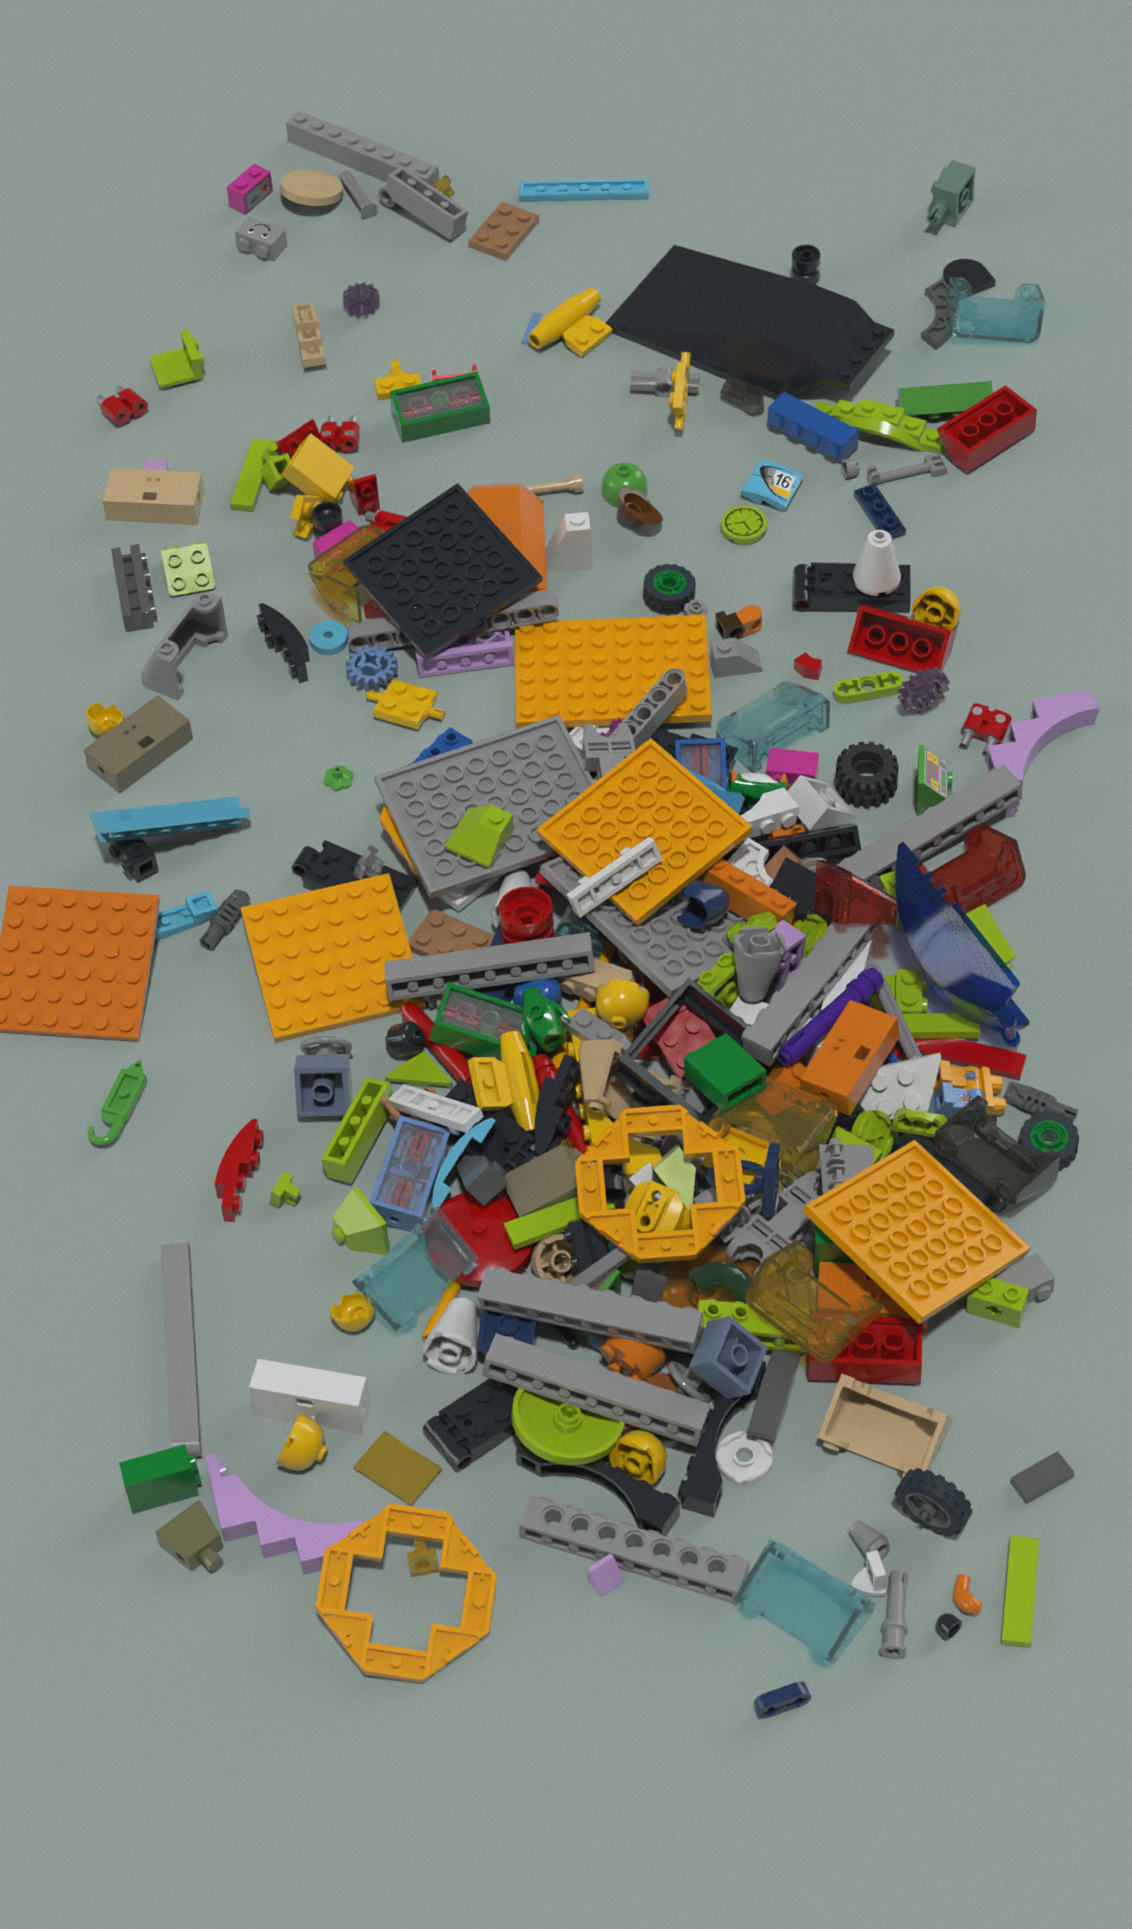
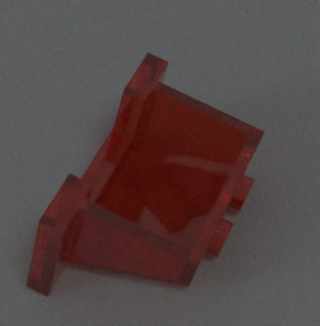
M817 860L813 911L824 915L833 914L832 921L839 925H849V923L897 924L898 905L895 897L827 860Z

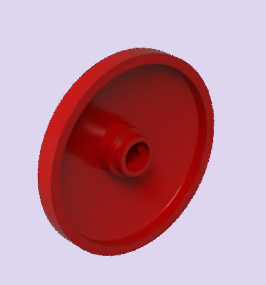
M469 1191L450 1198L433 1214L426 1233L428 1254L435 1268L451 1281L472 1287L481 1286L486 1267L493 1269L502 1267L517 1274L531 1258L535 1242L514 1250L504 1229V1223L520 1217L509 1195L500 1191L485 1206Z

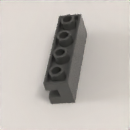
M139 544L130 545L131 554L122 555L120 547L111 549L126 632L154 628L152 618L157 617L155 604H150L149 602L154 600L152 587H147L146 585L151 583L149 570H144L143 568L148 566L146 554L140 552Z

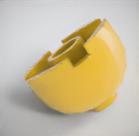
M933 586L925 589L917 596L913 603L912 611L914 610L915 619L953 629L961 616V603L958 596L952 590L946 587Z
M609 980L606 986H603V983H601L596 995V1007L600 1017L611 1024L612 1027L623 1029L640 1022L648 1007L650 997L646 989L644 992L639 990V984L627 980Z
M299 1412L276 1464L298 1471L309 1468L315 1460L321 1462L327 1446L323 1445L324 1432L320 1424L311 1417Z
M635 1430L625 1433L618 1439L616 1447L609 1453V1459L612 1467H620L629 1476L654 1484L666 1469L667 1453L665 1447L656 1436L647 1431Z

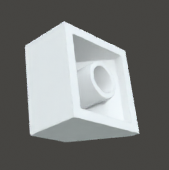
M800 775L787 791L800 806L797 816L802 821L801 825L807 831L843 825L854 820L857 816L830 783Z

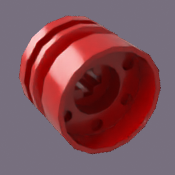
M519 887L503 895L499 902V920L503 944L555 937L553 905L547 893L535 887Z

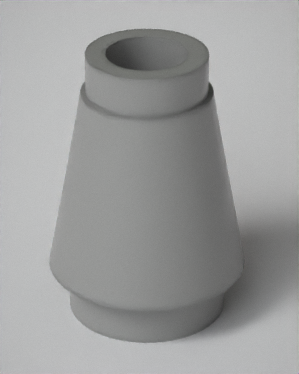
M861 1520L855 1521L850 1526L849 1533L865 1556L867 1552L878 1550L882 1559L889 1552L890 1543L885 1535Z

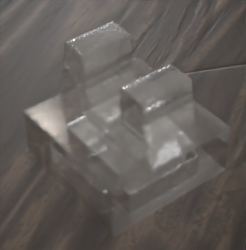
M369 845L358 860L353 875L361 880L365 874L370 877L379 876L382 873L381 869L385 865V862L377 857L379 849Z

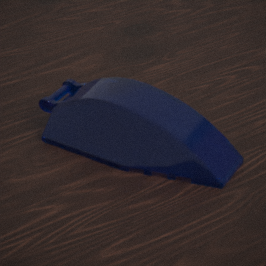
M901 842L897 849L895 868L896 902L910 952L922 977L934 994L952 1011L971 1022L999 1033L1008 1047L1018 1046L1021 1038L1016 1029L1025 1028L1030 1024L1028 1018L1011 998L1020 986L1019 980L959 904L955 902L950 905L943 897L948 894L945 888L942 886L937 890L930 881L934 879V876L931 872L928 871L923 874L918 869L917 865L921 861L904 842Z

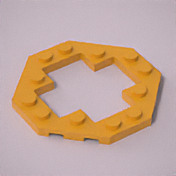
M681 1105L625 1108L610 1128H606L593 1142V1146L575 1161L579 1217L638 1263L696 1259L745 1205L740 1150L733 1144L729 1145L721 1139L718 1133L705 1123L699 1122L689 1115V1111ZM682 1134L685 1159L712 1157L717 1202L690 1204L691 1230L637 1233L635 1208L607 1210L603 1165L630 1163L628 1138Z
M391 1503L372 1519L366 1520L349 1532L342 1540L325 1549L315 1609L365 1675L423 1683L489 1635L497 1575L483 1561L478 1550L467 1536L463 1535L448 1512ZM386 1534L443 1543L439 1571L467 1575L460 1627L431 1623L427 1651L369 1643L373 1614L345 1610L353 1558L382 1562Z

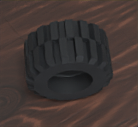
M864 741L858 742V745H849V749H844L841 751V755L838 756L836 763V790L839 791V795L845 798V802L848 804L854 803L855 807H860L861 805L865 806V808H870L872 805L879 807L881 802L886 804L889 802V797L893 798L895 795V790H897L899 768L897 757L892 755V750L889 748L884 749L882 744L875 745V742L870 741L869 744H864ZM865 773H867V774H873V775H872V776H863V775H860V774H865Z

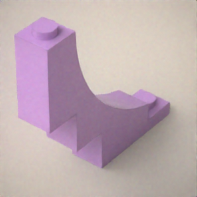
M1090 690L1033 699L1032 719L1010 723V742L988 746L986 762L989 771L997 769L1004 764L1021 783V787H1023L1024 778L1030 764L1044 747L1063 734L1095 724L1096 714L1099 713L1097 699H1093ZM1019 801L1003 810L1005 818L1015 817L1016 806H1019Z
M216 1453L205 1455L224 1541L228 1542L258 1534L264 1559L298 1550L303 1575L321 1571L325 1549L342 1540L349 1532L363 1523L362 1520L337 1524L314 1523L282 1514L254 1496L243 1484L237 1473L227 1476L224 1462L218 1463ZM353 1558L352 1563L365 1559Z

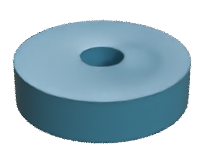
M328 620L320 622L311 629L309 634L312 649L321 655L337 654L343 651L348 644L347 629L337 621Z

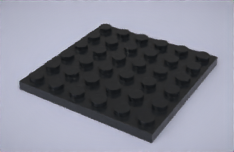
M458 483L343 560L346 569L426 660L543 581L542 575Z

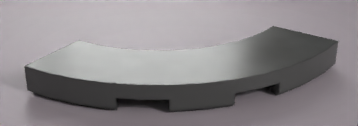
M942 279L925 289V295L934 305L936 316L930 326L921 332V339L935 350L944 345L954 333L959 313L955 299L956 296L949 285Z

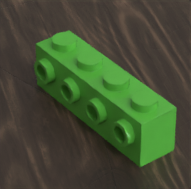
M992 381L897 388L898 404L900 408L905 409L906 416L918 419L920 414H928V418H940L942 413L951 412V417L992 394Z

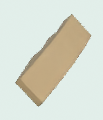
M314 302L292 305L304 368L325 365L326 358Z

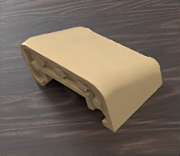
M615 1039L582 1041L578 1055L584 1102L588 1105V1109L603 1113L616 1121L625 1108H630L629 1098L634 1091L611 1072L621 1057L623 1044ZM648 1071L678 1095L682 1087V1079L675 1075H671L670 1079H662L659 1076L660 1072ZM656 1136L641 1137L642 1140L653 1143Z
M841 1374L818 1438L824 1440V1447L837 1452L842 1447L903 1471L902 1477H904L910 1469L921 1468L923 1471L930 1470L953 1418L941 1411L931 1410L924 1405L922 1406Z

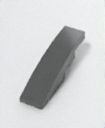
M772 1351L747 1431L748 1435L775 1441L787 1409L788 1398L795 1381V1374L802 1357V1352Z

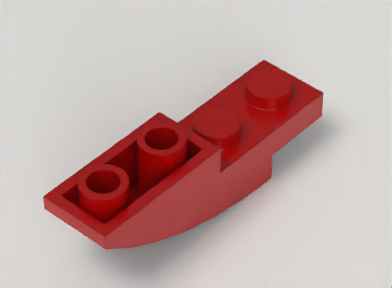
M251 1119L235 1136L227 1148L217 1171L214 1184L217 1198L222 1199L221 1209L224 1222H235L236 1213L241 1212L242 1196H239L240 1189H245L246 1178H253L254 1169L259 1168L260 1152L257 1151L258 1145H263L264 1132L259 1129L258 1119Z

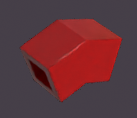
M805 652L794 659V670L803 678L819 681L822 671V659L812 658Z

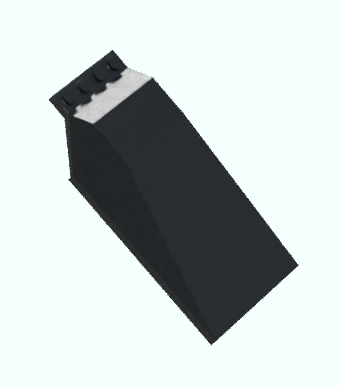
M678 245L671 247L606 321V324L613 329L612 334L678 361H681L682 352L691 353L690 366L773 400H776L783 392L790 395L826 384L850 391L894 337V329L874 322L853 299L815 284Z

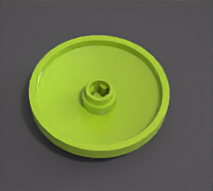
M518 1388L512 1406V1424L520 1441L534 1454L558 1464L581 1465L601 1459L616 1447L625 1425L624 1422L522 1388Z

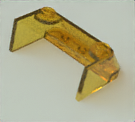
M374 525L359 527L308 564L309 576L328 607L332 611L357 623L362 622L359 590L355 589L360 583L346 569L343 560L386 532Z

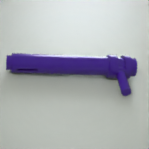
M875 968L861 971L857 975V979L851 980L839 996L779 1048L777 1054L779 1062L784 1066L794 1065L830 1032L850 1000L871 1007V997L881 990L884 983L881 973Z

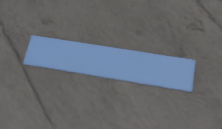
M533 312L521 343L530 344L528 335L536 327L541 313Z

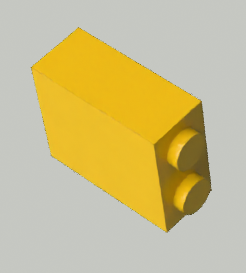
M310 433L299 445L281 475L305 494L324 497L323 502L337 503L343 495L340 490L342 487L346 488L348 481L352 480L353 477L350 474L355 467Z

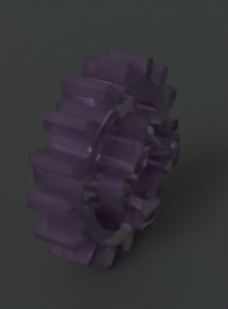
M927 667L925 671L918 670L916 676L910 675V680L902 683L904 688L898 690L900 695L897 698L905 711L909 710L913 714L917 710L918 713H921L923 709L930 710L932 704L938 705V700L945 698L943 693L949 691L948 685L950 682L942 669L938 670L937 667H934L931 670Z

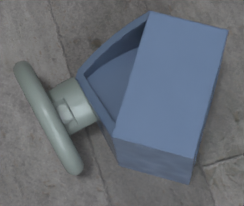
M315 1036L305 1039L300 1044V1050L306 1055H297L294 1066L297 1117L345 1116L353 1101L349 1054L352 1051V1044L344 1038L335 1036Z
M731 1316L707 1322L688 1368L678 1362L671 1361L668 1364V1370L678 1385L692 1398L699 1399L705 1403L710 1402V1395L703 1386L705 1382L725 1398H735L750 1394L768 1347Z

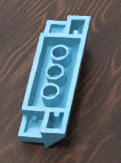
M239 797L90 813L91 821L101 843L242 827L241 818L250 817L249 807H240Z

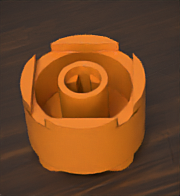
M612 1336L599 1349L608 1362L607 1370L645 1382L646 1378H649L666 1360L662 1347Z

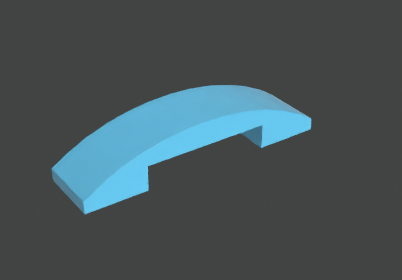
M206 891L186 897V904L158 912L154 940L183 932L212 917L218 911V908L210 892Z
M489 1118L474 1126L451 1148L442 1162L434 1182L431 1209L436 1211L450 1192L451 1188L444 1184L443 1181L469 1141L473 1139L480 1144L496 1120Z

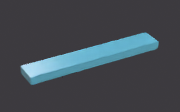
M649 179L520 182L519 189L520 202L649 199Z

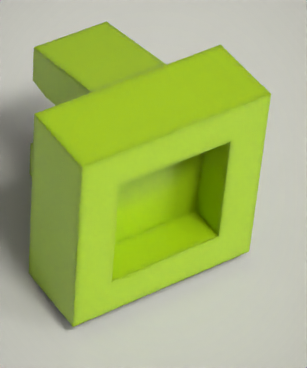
M283 1171L271 1191L270 1205L278 1209L282 1203L292 1207L296 1206L300 1199L298 1195L301 1189L292 1184L293 1175Z

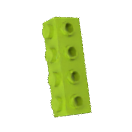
M369 1077L364 1079L321 1157L322 1165L328 1178L352 1184L390 1114L386 1106L380 1103L382 1096L390 1098L393 1095L389 1082Z
M713 1299L698 1300L696 1309L702 1312L704 1320L702 1334L708 1321L731 1316L770 1350L806 1351L810 1337L809 1309H801L795 1306L778 1307L769 1304L755 1305L743 1302H720Z

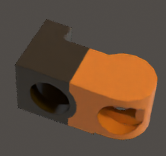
M747 605L742 610L726 615L725 611L715 613V628L722 639H741L758 632L762 627V611L756 605Z

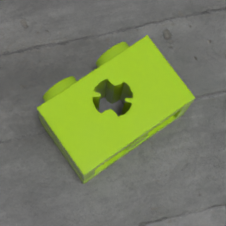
M990 1278L968 1293L966 1313L1020 1328L1028 1304L1029 1289Z

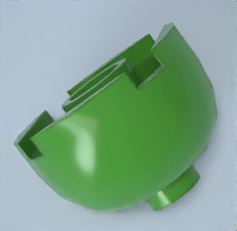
M618 463L610 467L602 479V493L605 502L617 508L620 501L618 492L624 487L638 490L647 497V479L644 472L638 466L631 463Z

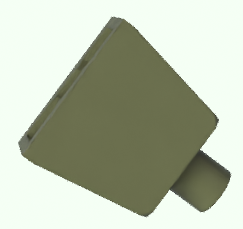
M200 1500L193 1503L155 1531L159 1546L189 1570H195L201 1564H204L209 1571H215L223 1563V1559L218 1555V1552L223 1548L221 1536Z

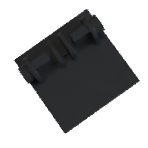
M786 857L770 887L797 903L793 919L803 922L807 919V915L815 914V910L831 881Z

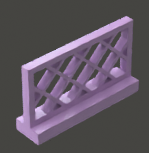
M502 629L498 632L478 633L474 636H462L460 638L467 640V642L460 644L457 642L459 639H457L428 660L415 648L419 678L514 665L513 646L509 629ZM484 635L491 637L488 641L480 639Z

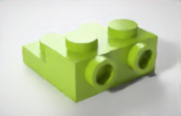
M729 951L719 956L716 965L711 970L704 971L697 983L713 998L721 1001L728 1010H731L739 995L735 955Z
M896 969V975H884L902 1014L927 1013V998H922V992L927 993L928 977H922V970ZM873 995L871 997V1008L884 1012L877 995Z

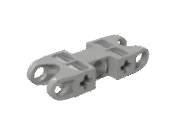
M619 723L617 733L611 737L600 735L596 729H593L592 724L584 725L581 752L584 772L597 771L598 780L635 751L634 739L627 723ZM590 780L589 787L598 780Z
M811 1171L795 1180L779 1195L778 1209L781 1210L769 1221L757 1214L739 1230L730 1242L726 1251V1257L730 1261L734 1262L746 1257H754L760 1261L761 1265L753 1275V1279L758 1284H766L780 1276L798 1259V1246L796 1243L807 1233L814 1237V1223L803 1213L806 1204L820 1197L816 1194L815 1190L821 1184V1174L817 1171Z

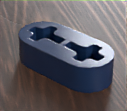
M801 1681L763 1693L753 1703L760 1718H769L805 1705L811 1700V1695L806 1683Z

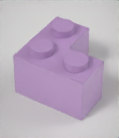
M782 920L768 933L775 935L776 931L786 940V950L773 977L784 985L787 977L790 974H794L798 969L804 955L807 935Z

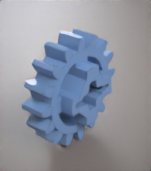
M366 644L364 650L356 648L357 654L350 653V659L346 660L347 677L350 678L351 684L356 682L357 688L364 685L366 690H369L371 686L379 690V685L382 684L387 687V680L392 681L394 675L398 674L397 657H394L393 651L387 652L386 646L378 649V644H375L373 648Z

